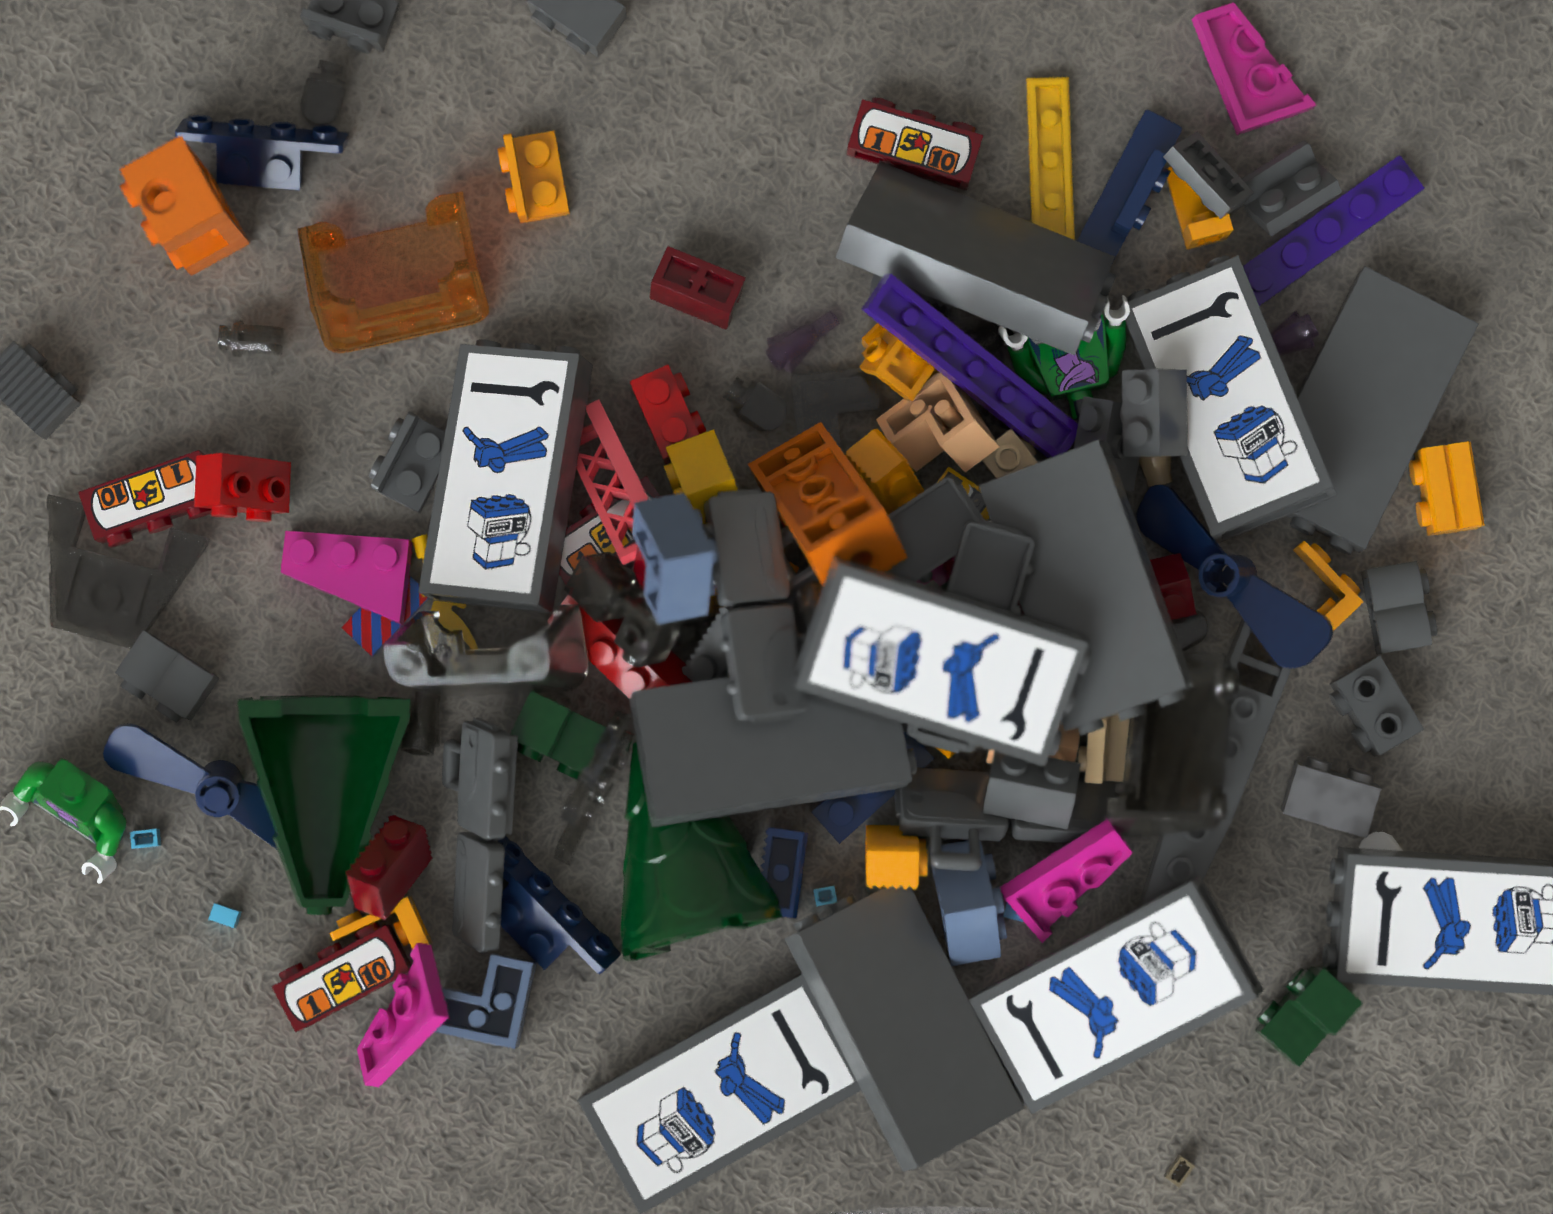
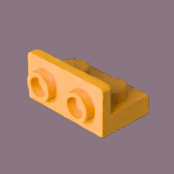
M555 131L513 138L511 133L504 134L505 147L497 149L502 173L510 171L512 187L505 188L509 213L517 212L520 223L569 215L570 211Z
M886 329L880 337L875 338L867 346L864 352L865 359L859 367L865 373L878 377L908 401L915 399L935 369Z

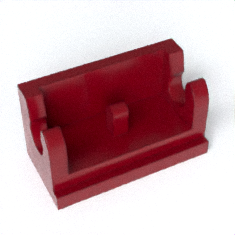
M667 246L651 281L649 299L727 330L736 303L741 298L746 277Z

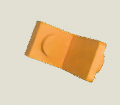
M1172 167L1167 168L1171 171L1167 178V183L1186 250L1228 239L1234 230L1230 215L1228 214L1220 219L1213 211L1205 207L1201 197L1186 181L1180 179L1174 173Z
M1302 541L1293 551L1339 598L1335 602L1330 597L1316 609V611L1331 621L1334 631L1363 603L1362 599L1358 596L1361 590L1346 574L1343 573L1339 577L1328 565L1331 559L1316 543L1309 545L1306 541Z
M403 898L389 915L391 916L396 913L399 919L393 925L402 945L410 944L413 950L417 942L432 944L433 942L413 898ZM357 911L337 920L336 923L339 929L331 932L330 935L333 941H338L383 919L371 914L362 917L360 911Z

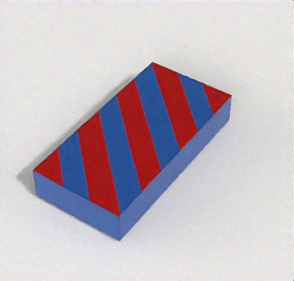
M410 575L404 625L430 599L418 593L419 584ZM359 608L341 628L370 656L374 657L403 625L372 611Z

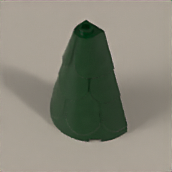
M340 695L260 696V699H253V697L238 698V721L258 776L257 784L275 830L272 837L297 905L306 908V914L309 915L332 914V907H345L351 893L346 871L351 870L350 865L356 863L355 859L360 858V852L366 851L365 846H369V841L372 839L370 829L389 784L388 777L410 719V699L382 696L374 699L363 696Z
M637 742L633 743L624 817L629 822L623 865V875L625 876L621 916L623 959L626 961H638L671 951V944L722 929H747L781 919L782 913L776 895L747 850V843L728 815L651 827Z

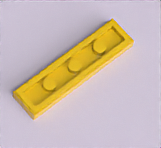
M1069 77L1027 78L1026 97L1031 223L1075 240Z

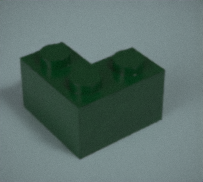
M530 691L510 734L518 736L517 752L540 763L544 755L560 762L556 769L557 771L579 781L582 774L592 778L613 731L573 712L563 705Z
M1311 966L1306 970L1302 967L1299 968L1286 982L1284 987L1289 992L1279 1003L1271 1000L1256 1018L1261 1024L1255 1031L1293 1065L1299 1067L1328 1034L1335 1036L1363 1004L1327 970L1320 967Z

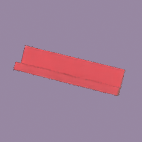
M598 399L586 405V412L592 424L583 428L580 446L599 437L601 443L594 456L578 454L576 469L622 565H625L635 560L638 547L637 543H634L624 548L621 543L628 528L633 529L634 503L648 500V497ZM599 468L615 471L608 486L592 483ZM614 498L630 501L623 516L607 513Z

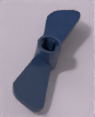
M1154 485L1147 490L1137 510V523L1141 532L1171 553H1180L1185 562L1198 569L1200 585L1207 594L1214 597H1227L1276 664L1288 669L1303 667L1309 664L1328 646L1333 636V626L1326 616L1258 577L1257 569L1249 558L1243 555L1226 554L1172 488L1166 485Z
M126 723L114 728L103 749L104 760L112 769L195 794L196 803L202 812L212 817L229 815L277 850L272 837L275 830L258 784L242 780L239 769L233 763L225 760H216L203 767L139 725Z

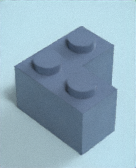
M685 493L635 502L632 535L646 562L644 597L658 625L708 615L709 597L714 595L715 592L712 568L713 564L718 562V552L713 538H707L703 530V522L699 510L692 509Z
M969 840L941 845L942 852L970 853ZM981 840L980 855L982 865L978 870L938 869L932 866L941 911L943 933L951 966L1001 957L1000 940L1007 939L1002 914L1004 913V906L1000 887L992 888L990 880L996 879L992 854L984 855Z
M496 953L491 954L482 994L442 987L449 1018L435 1032L514 1049L519 1047L537 962Z

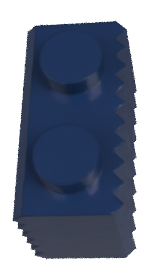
M768 828L765 831L768 837L764 839L767 845L763 848L766 854L762 856L765 862L760 865L764 870L762 874L778 899L782 917L797 919L808 833Z

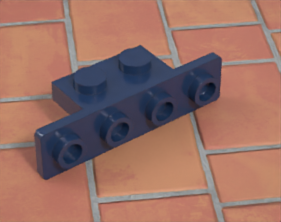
M1146 110L1143 113L1077 239L1078 242L1116 258L1132 227L1140 231L1151 210V207L1145 205L1151 190L1159 194L1171 172L1164 168L1167 161L1163 156L1175 145L1182 131L1181 126L1150 110Z
M192 115L181 121L175 130V138L182 136L185 141L216 143V178L218 184L300 190L303 182V151L343 153L348 143L349 133L338 132L336 127L319 125L312 129L296 128V125L290 122H275L270 126L254 125V121L244 118L232 119L229 122H216L206 115Z
M506 835L504 838L498 839L497 842L504 847L503 878L509 883L502 891L500 926L544 970L571 946L596 973L602 974L621 956V953L613 945L611 939L606 934L600 932L583 915L578 905L565 897L553 884L552 879L546 873L540 871L524 855L518 844L511 841Z

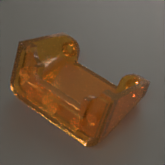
M463 191L442 194L430 201L425 208L427 220L425 222L346 239L340 227L328 222H318L310 226L297 228L310 309L324 346L328 350L335 353H350L473 325L487 317L489 314V304Z

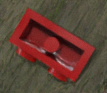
M666 365L629 381L665 465L671 462L666 450L667 446L707 432L698 411L690 413L683 399L690 396V392L681 372L673 375L669 365Z
M228 453L196 456L194 507L211 509V516L235 518L237 517V512L246 513L247 521L270 522L272 521V514L289 513L291 462Z

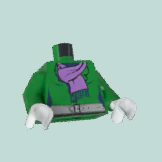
M1122 295L1123 305L1118 310L1109 309V299L1107 298L1103 308L1107 320L1105 321L1104 316L1100 315L1090 342L1081 340L1075 356L1018 332L1008 336L1006 329L1000 325L998 333L1008 345L1007 349L1015 374L1041 395H1046L1049 401L1067 398L1072 419L1079 420L1083 396L1093 398L1092 391L1106 388L1109 384V379L1118 373L1126 349L1125 319L1130 312L1127 298Z
M63 758L56 765L44 761H37L31 764L14 787L13 792L8 793L0 803V812L2 810L9 811L14 817L10 826H15L29 808L28 802L31 801L95 844L98 852L82 865V872L84 875H87L93 868L96 869L99 874L97 883H101L117 867L113 856L117 853L126 828V818L122 814L123 810L115 795L108 787Z

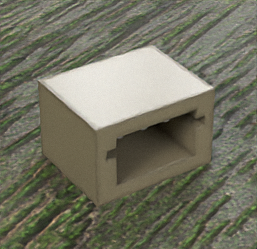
M1179 1154L1164 1174V1177L1180 1188L1195 1166Z

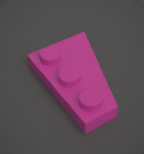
M1234 2L1196 14L1193 17V25L1236 135L1312 110L1317 106L1308 94L1304 95L1292 81L1291 77L1293 75L1284 64L1280 65L1264 46L1266 41Z
M285 531L280 572L287 577L327 594L339 597L404 626L413 544L410 539Z
M1107 819L1025 872L1017 875L1014 879L1001 886L1000 890L1007 903L1043 943L1052 934L1050 927L1062 915L1069 917L1079 907L1076 900L1088 888H1098L1133 852L1125 838L1110 819Z
M416 943L410 954L415 961L407 974L399 973L393 984L396 992L393 1000L387 1009L378 1010L357 1048L363 1080L366 1086L380 1087L449 1018L432 946L429 944Z

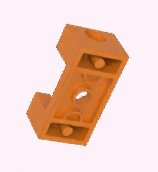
M182 136L171 140L119 169L126 181L120 185L124 196L132 208L139 205L146 217V220L140 223L153 246L160 243L165 248L167 255L177 270L184 267L193 276L250 244L211 172Z
M822 422L747 464L761 491L771 492L775 495L779 523L783 528L787 526L796 538L822 587L833 556L884 572L908 558L884 508Z

